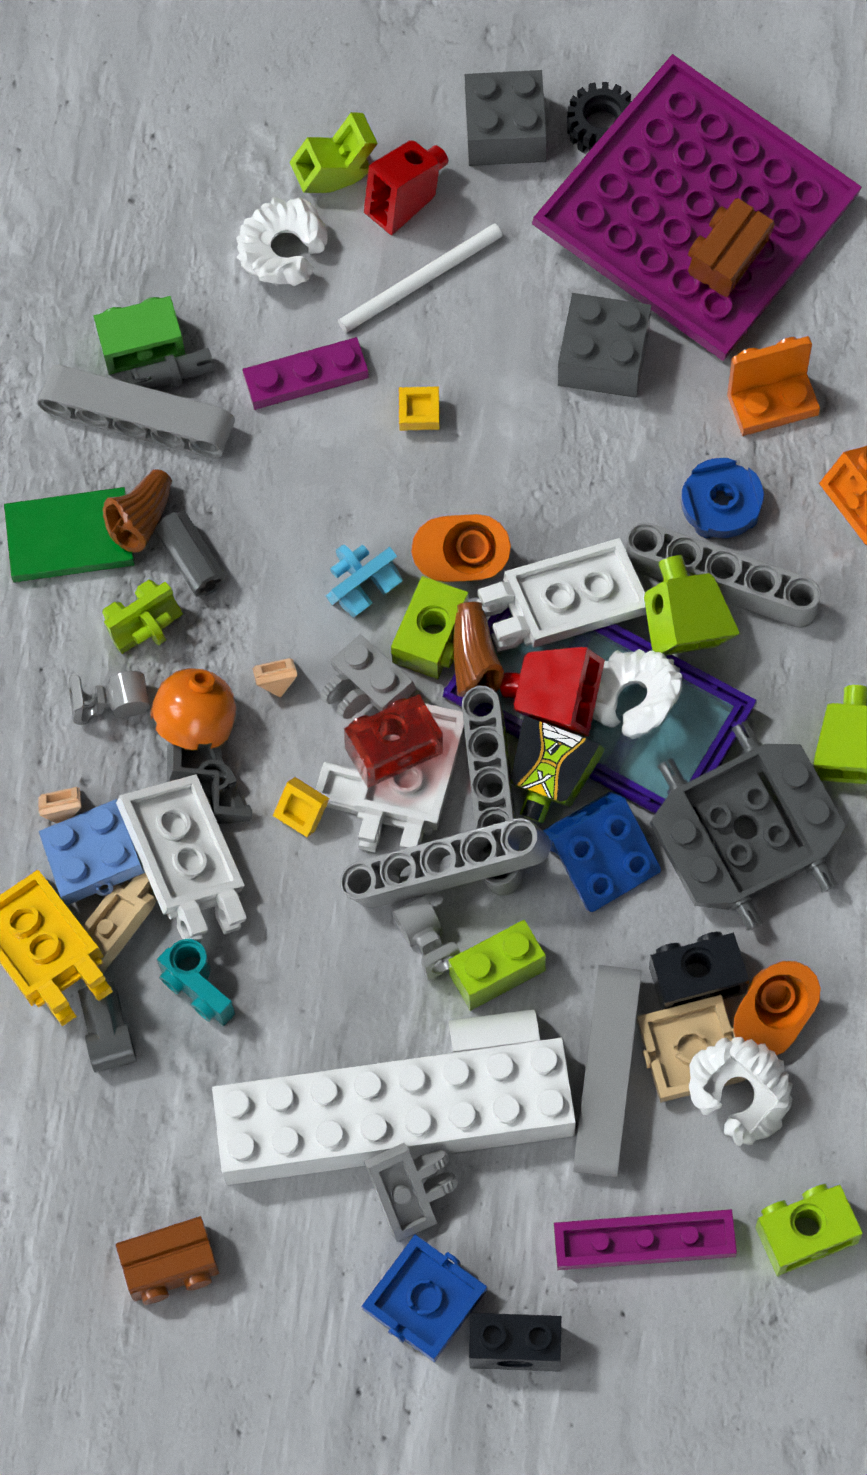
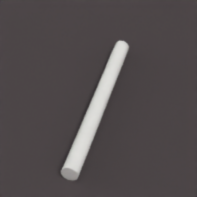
M495 223L354 309L338 319L340 327L345 333H348L501 238L503 235L500 228Z

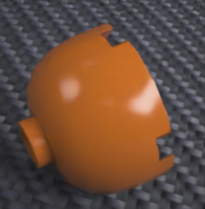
M187 668L176 671L161 683L153 700L150 715L151 719L153 718L157 723L155 730L171 744L188 750H198L199 744L212 743L210 748L212 749L223 744L231 734L236 718L235 697L226 681L215 673L204 669Z

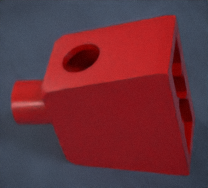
M409 140L371 163L368 170L364 213L391 236L396 233L436 195L439 171L448 165L449 162L445 151L437 145L426 150L416 141Z
M587 647L528 652L524 656L521 673H504L503 683L500 686L501 694L504 697L515 698L514 709L523 716L533 718L567 732L589 737L605 660Z

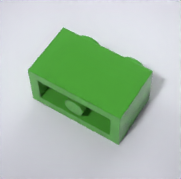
M171 296L163 298L151 297L139 304L123 308L112 307L103 313L93 315L109 375L165 361L164 357L173 354L174 358L186 355Z

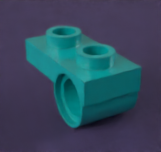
M194 939L179 940L170 948L168 947L157 958L162 973L159 976L160 980L175 994L178 995L183 991L194 1001L191 1003V1006L203 1019L210 1022L214 1018L221 1025L225 1026L235 1015L232 1001L207 981L211 968L205 948L200 942ZM187 957H196L200 960L199 965L193 970L184 971L178 968L180 962Z

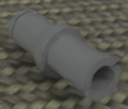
M206 347L203 350L175 358L173 354L165 356V361L138 369H131L133 380L150 377L147 380L134 384L155 389L172 384L173 387L182 385V380L215 372L214 362L211 361L197 365L198 362L212 358L209 348Z

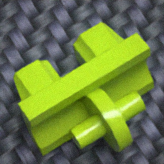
M149 579L137 587L135 591L137 600L127 607L121 602H113L103 609L102 613L105 618L103 622L115 647L121 654L150 637L158 646L166 641L162 629L183 615L174 598L172 588L166 581L158 585Z

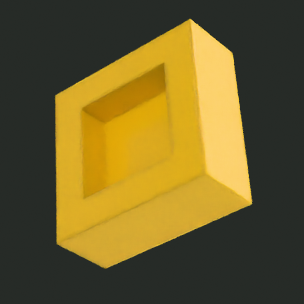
M439 386L399 387L400 431L440 430Z
M294 777L286 783L273 816L305 837H309L316 831L330 798Z

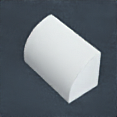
M535 1009L448 1020L452 1053L540 1041Z

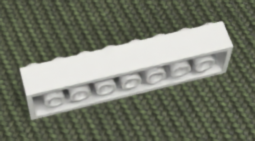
M562 1038L212 1087L221 1171L226 1185L365 1166V1160L402 1143H405L408 1147L412 1159H416L418 1156L439 1149H444L447 1154L575 1136L576 1122Z

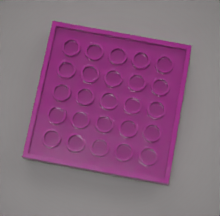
M672 54L533 217L532 225L643 304L651 305L652 311L724 361L859 195L862 186ZM739 198L752 206L754 211H759L774 220L775 226L764 248L730 295L724 297L711 289L708 284H703L689 274L688 269L692 258L687 256L698 236L701 235L707 238L712 228L709 227V224L717 210L721 206L728 209L734 199Z

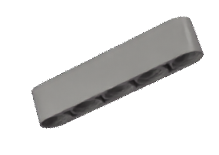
M53 365L50 368L37 400L39 408L52 416L212 459L222 457L235 423L234 416L223 408L63 365Z
M639 523L628 532L626 552L634 570L638 573L664 581L659 562L668 557L682 555L693 562L690 565H685L688 576L706 573L713 575L727 604L794 627L808 626L817 616L821 591L819 585L809 577L652 523ZM641 544H648L654 549L649 552H642L636 547ZM716 571H726L730 573L731 577L720 579L713 573ZM757 584H763L771 590L762 593L754 590L752 587ZM798 597L804 598L810 604L798 606L791 600Z
M476 686L464 695L462 712L475 829L516 819L511 784L504 712L498 695L493 689L487 686ZM489 703L493 705L491 713L487 716L477 717L473 715L475 707L479 704ZM494 743L498 745L497 751L492 756L481 757L477 755L479 748L483 744ZM490 783H499L503 786L500 794L495 797L487 798L482 795L484 787ZM491 844L483 847L480 851L479 862L486 860L490 856L492 851ZM522 869L511 872L507 878L502 880L490 877L484 879L491 892L497 895H509L520 887L523 876Z
M524 818L512 819L354 862L344 869L340 877V886L342 892L350 899L365 907L377 908L538 865L548 857L551 850V841L549 836L531 821ZM527 834H532L531 845L527 849L520 851L519 843L521 839ZM491 844L492 851L490 856L486 860L479 862L480 851L483 847ZM451 855L450 866L445 871L439 872L441 860ZM411 866L409 878L400 883L399 877L404 868ZM371 876L369 889L361 894L360 886L362 882Z
M605 965L598 966L573 1172L615 1178L618 1176L642 970Z

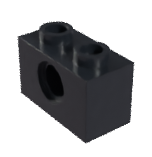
M719 931L710 932L700 936L696 943L681 946L680 943L666 944L656 949L655 954L650 955L649 970L662 1010L721 995L724 1000L747 993L749 977L734 932L722 935V932ZM692 963H700L706 966L709 973L703 977H694L687 972L686 967Z
M470 1313V1368L560 1372L562 1316Z

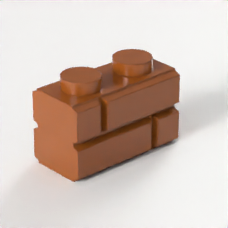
M739 198L734 199L728 209L721 206L710 221L709 227L712 228L707 238L701 235L698 236L687 256L692 258L688 269L689 274L703 284H708L711 289L722 296L728 297L769 241L775 226L774 220L759 211H754L752 206Z
M201 1216L116 1243L127 1287L134 1302L142 1299L145 1305L154 1304L168 1298L169 1290L184 1285L188 1291L197 1290L211 1284V1277L220 1274Z

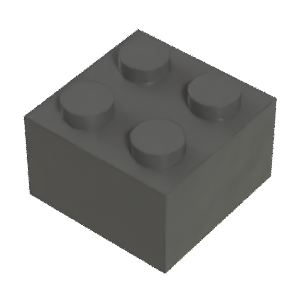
M542 70L464 74L469 166L546 162V122Z
M572 293L558 360V386L637 398L650 330L651 305Z

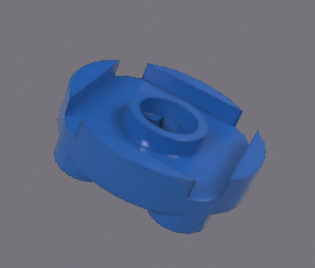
M714 458L698 464L692 470V474L687 478L682 488L681 507L685 518L695 528L698 535L704 538H731L745 533L757 524L763 506L764 492L759 477L749 467L747 471L744 467L736 465V460ZM717 491H723L725 496L733 497L732 500L728 501V505H719V503L713 501L716 498Z

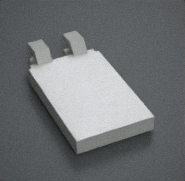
M620 538L507 570L504 572L503 582L478 589L480 599L476 601L482 603L486 617L500 614L508 607L513 616L493 624L494 634H491V639L496 652L516 648L523 641L525 646L532 645L535 648L647 615L644 589Z
M405 699L387 716L382 713L380 714L355 801V812L358 813L357 818L363 820L358 835V840H360L359 849L376 852L381 836L382 824L404 829L400 842L401 850L422 844L423 833L431 835L433 830H437L464 734L462 711Z
M197 774L120 795L116 804L163 915L168 914L169 919L176 918L177 929L181 938L194 939L201 942L203 939L202 934L208 931L201 910L214 906L215 917L224 934L240 930V923L245 922L247 917L239 900L240 896L238 893L242 891L245 885Z

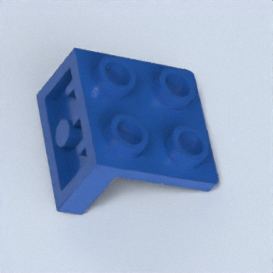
M607 792L543 830L551 841L550 851L558 854L586 910L590 912L598 910L661 872V867L626 799L612 792Z

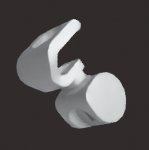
M125 671L110 677L108 686H95L93 694H88L82 690L80 676L74 674L69 677L68 690L73 722L76 725H85L92 718L104 713L106 708H110L113 711L114 717L124 718L142 714L150 707L145 676L142 672Z
M421 896L393 910L394 919L410 947L418 945L423 956L421 964L425 979L430 981L449 971L448 959L459 954L460 950L454 942H449L442 946L441 938L437 934L442 931L441 924L427 898Z

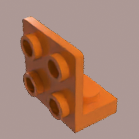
M809 336L798 339L796 337H788L779 341L776 345L762 349L748 348L732 357L727 397L742 436L819 415L820 406L807 375L812 348Z
M867 446L843 452L819 484L864 544L867 545Z

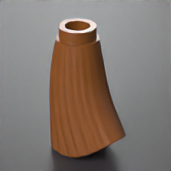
M159 469L152 470L131 492L120 497L107 498L104 502L103 518L109 536L122 549L128 552H140L150 540L164 512L171 490L172 479L165 471Z
M460 603L457 605L458 612L455 617L453 643L457 696L464 697L467 691L476 686H487L496 692L503 683L504 669L494 650L482 603Z

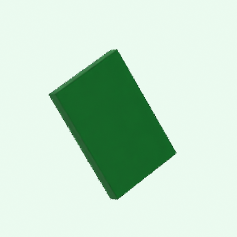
M125 487L4 504L10 570L13 583L135 566L133 552L122 549L113 541L108 534L103 518V507L106 499L126 495Z

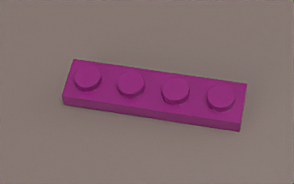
M732 1209L554 1222L557 1271L733 1258L737 1255Z

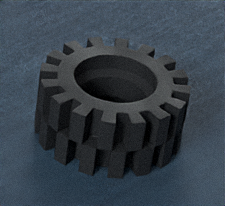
M595 82L590 83L588 92L582 87L577 90V97L573 95L570 99V106H568L567 134H570V141L573 145L578 142L577 150L583 153L586 148H589L590 151L610 128L592 126L587 121L589 115L595 112H608L617 119L632 102L631 94L628 91L621 95V86L615 84L613 90L608 89L609 82H602V88L597 89Z

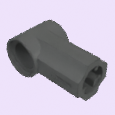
M114 981L107 982L113 992L100 1001L95 998L87 986L78 990L88 1032L85 1035V1041L94 1073L137 1062L128 1024H124L122 1007Z

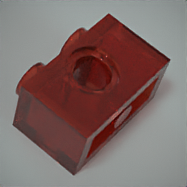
M418 694L409 699H398L392 702L385 710L372 716L364 715L353 720L349 726L344 728V744L346 752L367 788L443 754V733L422 697ZM387 735H397L400 738L394 741L385 740L383 737Z

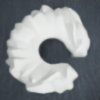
M273 197L271 204H263L261 209H256L252 217L245 219L244 224L240 226L239 235L236 237L239 252L237 258L245 271L251 275L258 276L260 281L269 282L276 286L284 284L296 286L310 279L314 272L312 264L303 256L285 258L276 255L271 248L272 240L281 233H292L298 236L302 243L308 247L309 254H318L324 251L327 244V230L325 223L320 219L315 207L309 201L296 198L286 202L280 198Z
M640 649L635 652L621 653L618 650L610 656L609 661L604 662L593 719L610 728L618 725L621 722L615 713L618 696L627 686L638 683L647 689V695L640 705L623 714L622 733L631 739L641 738L642 735L650 733L653 728L658 727L663 722L670 709L679 699L682 692L680 668L674 665L673 659H667L661 652L652 650L645 653Z
M735 1037L732 1041L727 1038H721L715 1046H708L706 1050H700L695 1054L689 1065L691 1077L689 1090L693 1104L701 1110L703 1115H708L722 1107L720 1103L722 1089L731 1078H745L754 1089V1100L751 1106L742 1112L730 1115L724 1124V1134L731 1136L736 1145H753L756 1140L768 1138L781 1129L782 1119L791 1107L792 1097L790 1094L793 1083L789 1082V1074L785 1071L784 1061L778 1059L775 1052L770 1051L765 1043L758 1045L752 1039L744 1041L742 1037Z

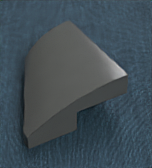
M169 742L167 746V782L197 774L218 824L251 820L252 809L250 805L245 806L235 786L237 779L232 769L223 762V752L220 746L210 749L212 743L199 744L198 750H188Z

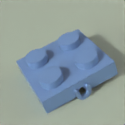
M117 799L38 831L60 897L65 905L95 893L100 896L108 895L113 891L114 885L145 873L116 804ZM102 885H108L107 889H100Z

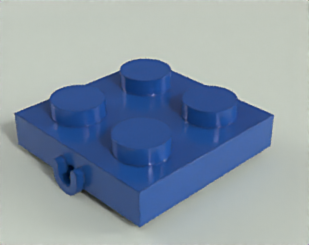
M415 1234L361 1307L363 1311L388 1328V1333L394 1335L399 1342H407L435 1363L488 1289L485 1284L461 1268V1262L449 1252L443 1255Z

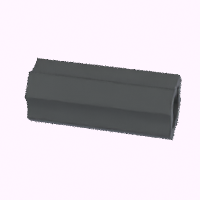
M185 511L180 513L173 512L165 516L160 524L156 526V534L196 597L200 595L207 596L217 591L220 585L226 581L225 574Z

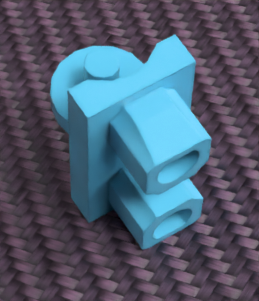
M341 545L336 549V554L340 561L331 567L330 570L336 578H339L347 571L351 576L333 588L325 597L332 606L339 602L346 612L353 618L373 604L360 585L371 578L384 596L403 581L397 567L392 562L397 555L391 547H388L362 567L360 561L370 554L367 548L361 545L352 552L346 545Z

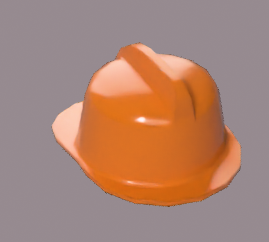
M480 514L452 515L430 519L419 527L413 538L411 552L414 563L421 573L433 580L443 582L472 581L491 578L503 570L510 557L511 543L508 532L502 524L490 516Z
M781 961L761 970L753 977L748 987V992L734 1016L733 1032L735 1037H742L744 1041L752 1039L758 1045L765 1043L768 1049L774 1051L776 1055L784 1053L795 1041L820 1001L821 987L816 974L808 966L797 961Z

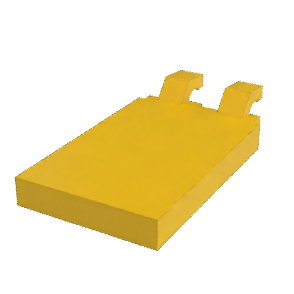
M36 870L0 895V964L31 1006L36 1004L39 1008L46 1003L61 1026H64L77 1017L62 994V991L82 978L98 1001L113 992L105 981V976L98 968L103 964L101 958L104 957L99 947L39 870Z

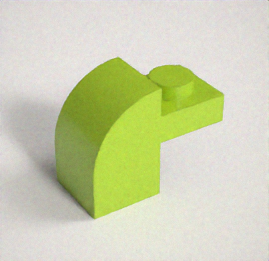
M351 112L332 138L307 137L289 163L303 193H330L355 184L368 174L370 164L367 158L378 143L364 113Z

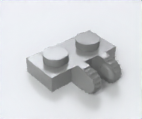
M360 634L330 660L334 670L340 675L334 676L321 690L322 693L320 695L328 705L335 704L340 698H343L340 704L337 705L338 708L336 710L344 720H348L349 718L352 719L356 713L362 711L370 703L387 716L417 689L414 682Z
M402 1143L364 1161L391 1233L397 1242L437 1224L429 1202L445 1196L446 1193H450L457 1188L456 1176L449 1172H443V1174H438L436 1177H431L422 1185L421 1179L445 1168L448 1162H450L444 1149L430 1151L427 1154L418 1156L413 1161L408 1147L405 1143Z

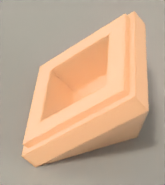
M291 658L256 665L252 668L256 685L280 698L297 677L294 661Z
M73 787L40 795L38 797L40 816L55 823H60L74 817L82 807L80 788Z

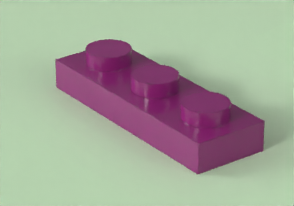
M357 337L242 369L254 410L369 378L368 368Z

